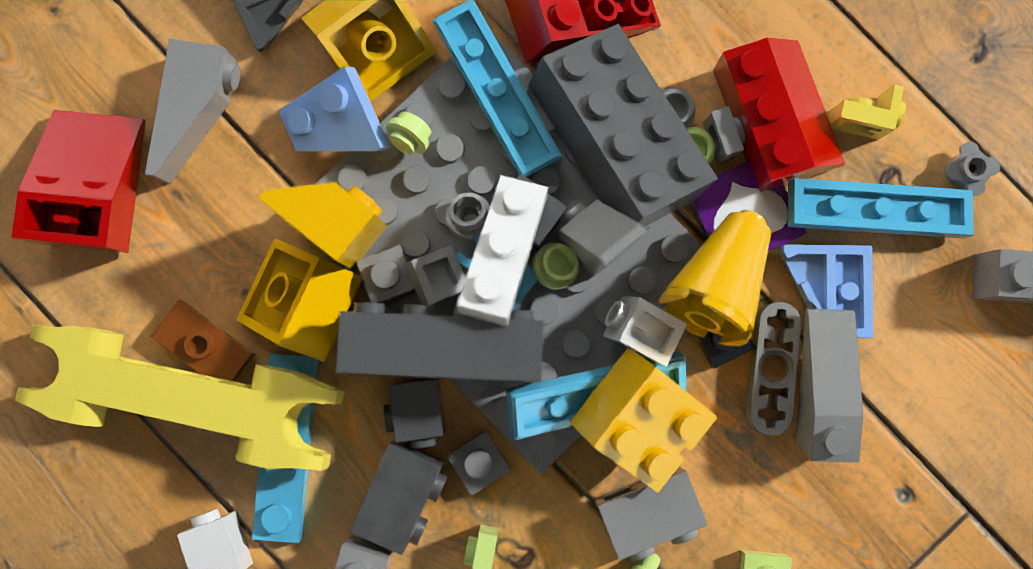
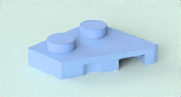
M344 66L279 110V114L296 151H386L391 148L357 71L353 67Z
M779 246V254L807 309L853 310L856 316L857 338H874L872 246Z

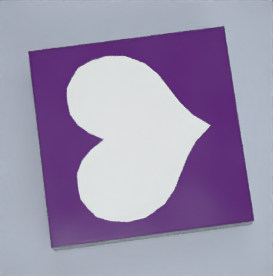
M749 161L716 175L718 179L697 199L689 203L706 240L728 214L740 212L741 210L756 212L766 220V225L771 230L768 251L807 234L805 228L788 227V192L784 184L760 192Z

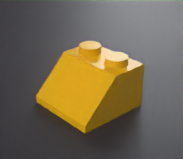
M325 0L301 17L339 70L344 66L356 69L370 102L437 53V50L405 0Z
M336 182L264 190L258 197L259 200L333 259L352 270L357 265L356 261L363 258L387 228L379 218L383 210L355 185L348 192Z
M274 238L236 320L281 347L324 362L330 348L333 347L338 337L340 311H348L349 307L354 303L362 277Z

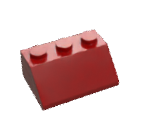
M764 38L724 51L713 69V73L726 107L729 106L732 117H738L744 128L745 143L742 144L744 148L743 154L746 162H750L760 192L783 184L787 185L794 178L805 179L845 165L798 40Z

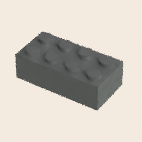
M619 24L542 57L528 85L603 204L645 227L694 201L718 179Z
M361 302L354 303V312L340 311L336 373L541 382L544 321L533 320V311L512 310L507 326L460 314L457 307H454V316H438V309H434V306L404 305V314H390L391 307L385 306V304Z

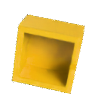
M628 347L569 423L594 448L659 493L685 460L680 455V452L684 447L692 451L718 417L657 367Z

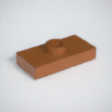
M178 300L151 335L152 339L198 373L230 381H236L255 355L254 352L182 300Z

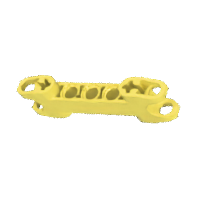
M32 326L30 338L54 350L59 359V372L54 382L48 387H18L15 401L42 413L50 419L76 425L101 427L104 426L109 407L240 437L235 459L241 463L266 469L297 468L321 471L329 467L331 455L324 450L310 446L302 440L298 433L297 419L302 409L311 402L317 404H342L345 390L328 385L303 372L262 364L255 365L251 385L121 357L120 354L125 336L122 333L95 327Z

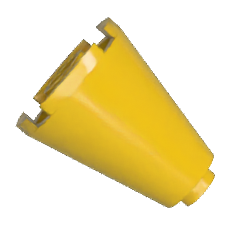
M741 210L740 212L728 214L665 288L659 299V304L666 303L663 311L687 323L685 330L701 338H705L709 331L722 336L718 344L726 346H742L747 344L753 333L771 238V230L766 225V220L760 214L750 210Z

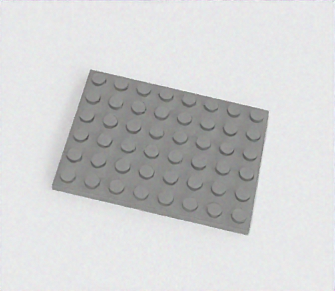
M493 33L563 156L559 162L528 179L537 185L548 187V193L567 206L565 214L580 202L587 208L595 200L600 201L528 85L534 74ZM450 57L380 123L391 148L386 151H350L316 183L336 182L347 192L355 185L383 210L379 218L387 228L363 258L401 245L409 262L452 245L455 254L460 252L466 258L473 259L478 244L474 243L471 239L458 237L451 232L446 221L448 206L456 196L462 193H475L486 199L491 206V200L495 194L500 176L514 179L518 177L517 172L452 57ZM403 111L412 113L422 119L432 132L428 138L429 147L424 153L413 152L412 154H405L395 148L389 141L390 134L386 129L388 121L392 117H398ZM671 213L643 227L646 233L594 278L579 263L578 275L572 284L560 290H553L537 281L515 310L533 311V320L544 321L541 381L615 365L627 347L604 338L603 334L607 328L605 319L608 311L623 296L639 297L662 310L664 309L666 303L659 304L663 291L702 246ZM475 214L466 215L462 221L470 222L475 220L478 216ZM559 221L541 247L549 243L564 244L557 236L559 230L564 227L561 221ZM531 247L526 263L531 268L534 255L537 252L533 247ZM339 263L344 269L361 276L357 265L352 270ZM461 266L464 276L466 278L469 269H466L463 266ZM362 279L360 286L367 292ZM416 291L381 303L391 307L390 314H404V305H421ZM461 292L429 306H434V309H438V316H454V307H457ZM684 330L681 338L688 332L687 330ZM449 378L541 475L581 436L573 426L516 440L511 436L508 424L506 389L535 382Z

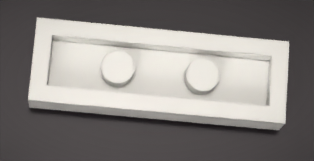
M500 176L457 304L458 313L507 326L547 199L548 187Z

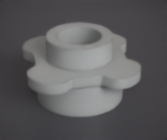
M966 142L959 147V155L954 157L945 166L944 173L954 186L960 189L973 190V196L984 193L986 189L985 183L990 176L996 175L999 172L1000 163L995 157H987L980 152L976 143ZM970 165H973L976 170L974 173H971L969 171Z

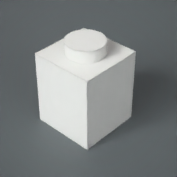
M217 508L190 518L192 527L177 534L188 569H247L253 564L236 511L220 516Z

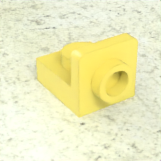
M894 84L879 95L876 107L875 102L867 98L850 97L847 100L844 99L829 112L828 119L832 129L876 140L886 136L897 129L903 121L906 111V103L901 101L904 87Z

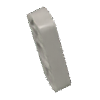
M775 302L763 306L756 314L752 342L755 349L751 351L745 414L747 422L752 429L769 436L779 435L786 431L793 417L801 317L792 305L785 302ZM777 311H780V318L788 320L787 329L779 330L777 343H787V349H764V341L774 342L775 328L767 326L768 317L776 316ZM770 355L778 356L785 365L784 375L775 382L768 381L761 371L762 362ZM760 386L768 389L783 388L782 396L772 394L771 406L772 409L779 411V418L772 419L769 427H766L765 419L758 417L759 409L767 408L769 394H759Z

